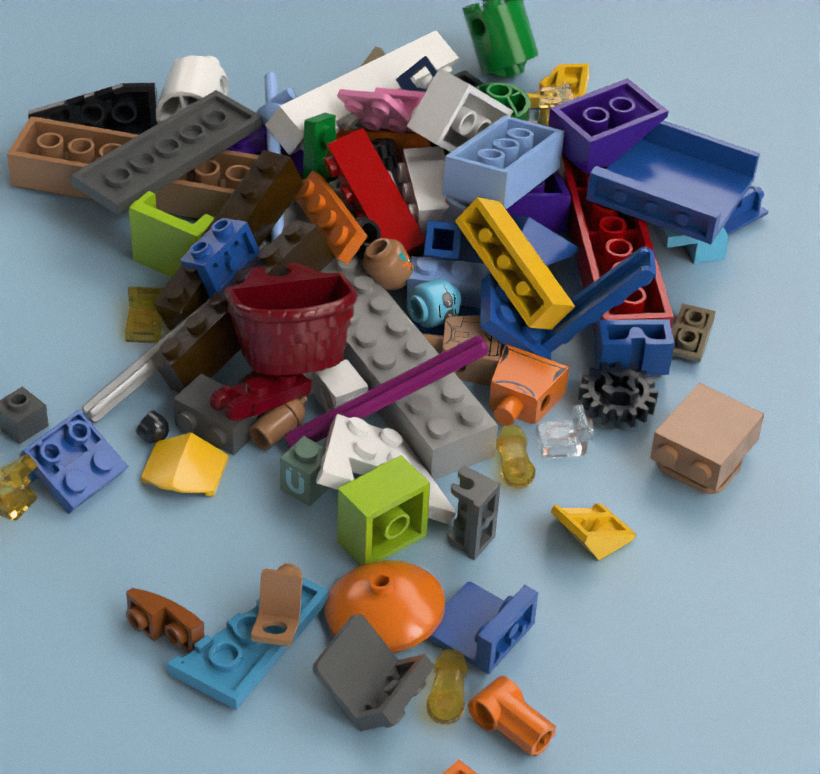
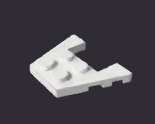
M339 414L336 415L328 432L324 447L326 451L320 462L321 470L316 477L317 484L338 490L346 482L355 480L353 472L364 475L375 469L378 465L387 463L402 455L430 482L428 518L449 525L456 514L455 509L402 435L390 428L381 429L369 425L357 417L348 418Z

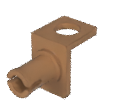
M285 563L280 565L277 570H262L259 614L251 632L252 641L282 646L292 645L300 622L303 584L302 572L296 565ZM268 626H279L286 631L281 634H270L263 629Z

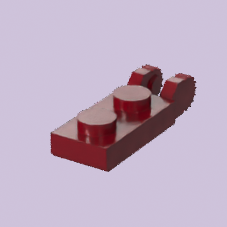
M263 374L233 387L225 385L221 389L218 388V390L212 393L209 402L216 411L220 412V410L223 411L225 409L226 418L235 422L252 415L255 417L310 394L312 380L303 374Z

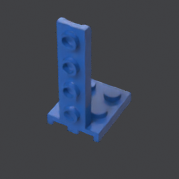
M648 247L639 248L570 299L575 308L552 330L529 328L490 273L481 280L480 328L505 346L508 344L551 360V352L562 344L571 341L577 333L588 325L596 323L603 314L614 306L622 304L629 295L640 287L648 285L657 276L655 252Z

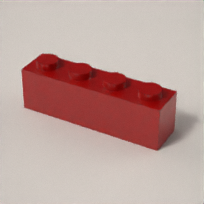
M364 128L328 143L326 158L323 159L325 167L331 177L336 176L339 180L341 196L347 205L352 204L357 213L355 218L366 217L376 222L380 228V238L399 241L410 258L424 254L426 238Z

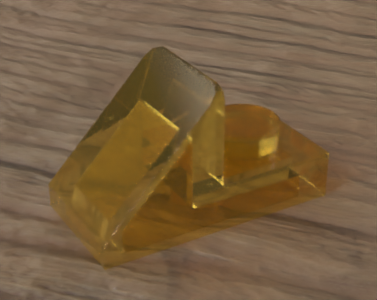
M128 287L129 313L125 328L126 342L157 343L162 339L165 323L153 303L164 288Z
M29 454L0 467V516L9 520H18L37 500V495L28 486L31 480L27 476L38 465Z

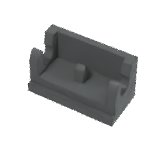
M464 465L458 471L460 485L451 484V493L458 498L457 517L454 519V525L461 531H465V537H459L456 533L448 532L447 540L451 545L468 553L469 558L475 560L496 535L500 483Z

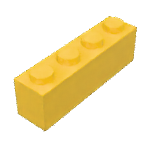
M477 197L455 220L460 230L529 328L552 330L575 308L573 302L500 201Z

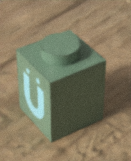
M305 436L296 442L280 457V489L309 506L318 500L330 488L316 482V477L321 470L320 462L326 448Z

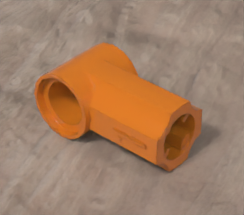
M505 676L496 678L468 703L471 717L481 728L490 732L495 729L499 730L530 756L541 754L555 736L556 726L524 702V697L519 687Z

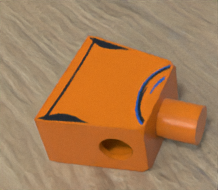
M506 344L490 386L489 406L492 410H495L494 417L497 422L510 426L517 418L530 424L538 423L566 394L569 366Z

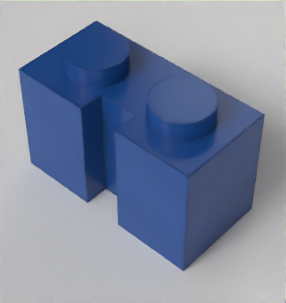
M669 319L598 320L594 347L597 369L600 371L601 365L604 362L609 367H615V363L620 362L622 368L627 369L629 365L633 364L635 369L639 371L645 370L647 375H669L675 345Z

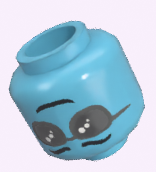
M436 278L421 283L412 289L407 301L408 312L416 323L425 328H434L445 324L446 318L449 316L458 315L461 295L458 289L449 281L443 278Z

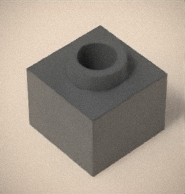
M23 386L0 400V429L18 444H21L49 426L46 404Z

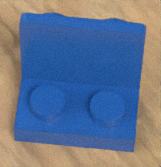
M467 582L445 605L442 622L428 639L489 675L535 624L538 592L524 585L514 597L510 595L505 600H502L473 582Z

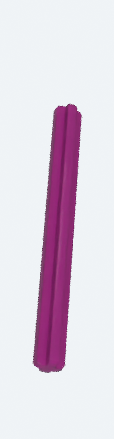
M476 335L285 434L286 442L289 448H291L305 436L316 443L328 436L330 425L337 414L348 418L357 417L363 419L488 355V346L481 335Z

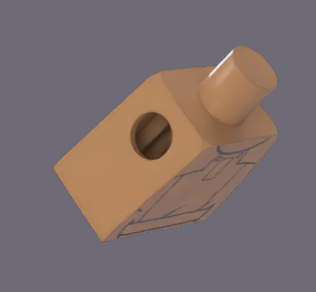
M480 315L449 316L445 321L444 335L423 334L439 354L476 335H481L488 346V355L458 369L454 373L462 381L491 386L493 375L499 363L501 342L480 328Z

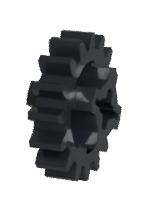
M604 362L601 365L600 371L591 367L589 375L582 376L578 393V400H581L580 408L581 410H589L590 419L602 418L601 425L603 426L611 421L614 422L616 428H620L622 422H626L631 428L635 427L636 419L645 423L648 414L653 415L655 412L658 398V389H654L656 381L654 379L646 380L647 372L645 370L638 373L635 372V365L633 364L629 365L626 369L622 368L620 362H616L615 367H609Z

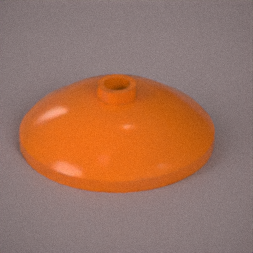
M397 560L370 562L349 571L331 587L329 597L324 605L326 624L334 637L351 616L361 614L393 653L412 648L430 637L441 624L445 613L444 592L438 580L422 567Z

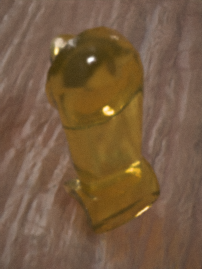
M508 425L502 428L498 439H496V449H500L501 477L504 483L512 488H526L535 479V467L530 462L526 451L527 438L519 426Z
M454 649L442 651L434 664V673L436 675L426 702L427 713L430 719L442 725H450L457 722L464 712V677H467L468 666L464 655Z

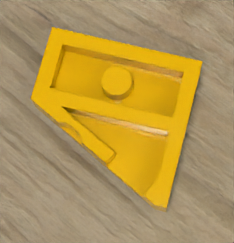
M589 63L559 64L552 70L551 75L539 82V90L535 94H527L530 97V108H551L587 94L590 76Z

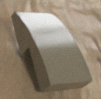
M682 303L677 321L674 323L672 330L675 343L672 356L701 362L716 311Z

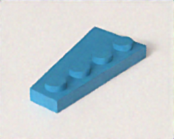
M303 578L300 622L292 644L324 607L329 597V590ZM258 599L256 607L246 614H236L227 621V627L213 637L206 635L194 644L195 649L183 658L178 655L167 663V673L237 710L290 646L251 640V632L259 614ZM268 626L263 629L270 634H281L286 631L279 626Z

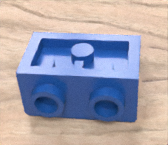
M222 218L216 221L211 226V229L190 247L189 251L180 259L183 267L197 269L209 297H212L231 282L240 269L252 262L258 256L260 250L247 222Z

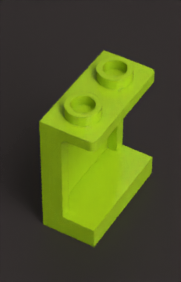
M146 192L129 207L133 260L173 277L181 266L180 259L189 251L194 243L199 241L215 217L204 214L196 223L191 224L156 209L155 193Z

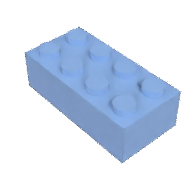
M503 116L445 156L442 195L453 197L457 202L464 204L472 203L477 197L500 201L505 209L509 208L560 168L564 131Z

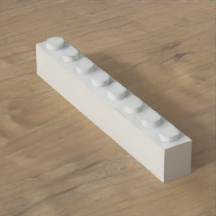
M435 30L279 106L265 126L289 155L301 149L304 151L305 119L325 112L336 115V134L342 128L344 131L349 130L360 120L354 113L346 110L345 104L337 97L340 89L374 92L375 88L378 87L402 90L395 79L425 55L437 70L442 68L450 74L453 72L451 67L459 57ZM426 66L413 76L420 87L427 89L429 81L432 79V75Z

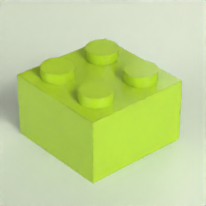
M402 455L387 463L378 465L372 471L353 481L346 482L338 488L337 542L361 566L370 562L384 560L426 537L430 482Z

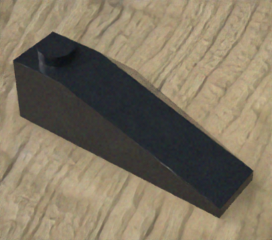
M121 83L29 110L28 118L32 116L140 135L158 124L156 120V108L158 105L157 88L155 83Z

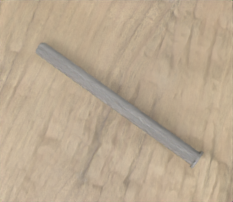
M210 298L82 406L83 414L93 423L98 422L158 371L150 358L160 349L164 341L172 338L185 325L189 317L197 314L210 302Z

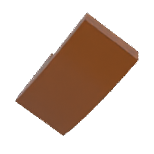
M136 588L126 591L128 608L126 617L128 622L136 631H143L153 641L166 634L173 645L176 647L181 646L190 653L195 649L194 644L205 637L204 622L183 606L149 591Z

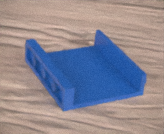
M663 120L619 159L609 165L607 169L598 166L594 167L590 173L586 200L711 245L753 183L760 153Z

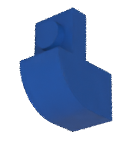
M428 220L424 257L484 264L456 223Z

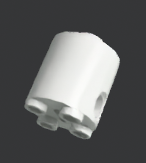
M190 55L173 61L156 108L158 124L215 90L227 96L229 90L228 77L223 68L220 67L218 59L213 56Z

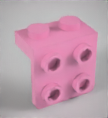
M378 87L375 88L374 92L340 89L337 97L345 104L346 110L354 113L362 121L361 124L365 128L372 131L388 129L398 134H404L405 131L414 132L406 126L411 119L414 108L419 105L426 92Z

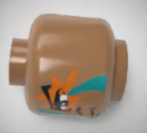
M380 238L373 241L366 248L362 260L367 275L372 277L375 283L382 285L385 290H398L404 287L414 269L412 260L404 246L394 239Z

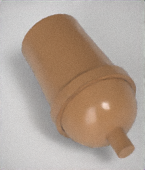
M300 397L265 412L248 428L253 442L261 449L269 450L283 439L287 432L301 426L306 414L303 404L308 401L307 397Z

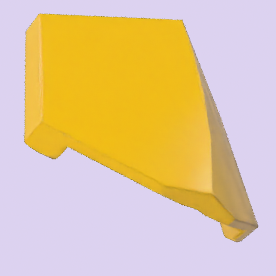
M192 432L156 442L141 475V482L145 485L150 483L160 489L180 493H205V496L212 497L216 493L229 461V456Z
M600 503L594 504L592 508H561L559 505H554L551 510L555 518L599 561L632 542L637 535L607 507Z

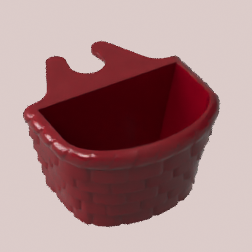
M289 263L286 265V270L290 274L271 276L266 274L265 268L256 267L251 269L243 283L225 289L224 298L228 303V311L235 326V333L238 336L242 355L255 372L267 375H295L331 368L343 361L348 328L351 325L350 319L354 316V305L356 304L358 294L342 273H324L299 263Z

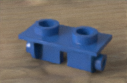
M749 187L723 226L727 235L769 213L768 210L761 206L764 192L760 187Z

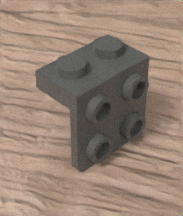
M357 614L348 619L314 662L312 669L314 675L358 729L363 731L384 726L389 728L397 724L404 717V708L412 697L418 695L425 688V680L435 665L426 654L398 660L366 618L361 614Z

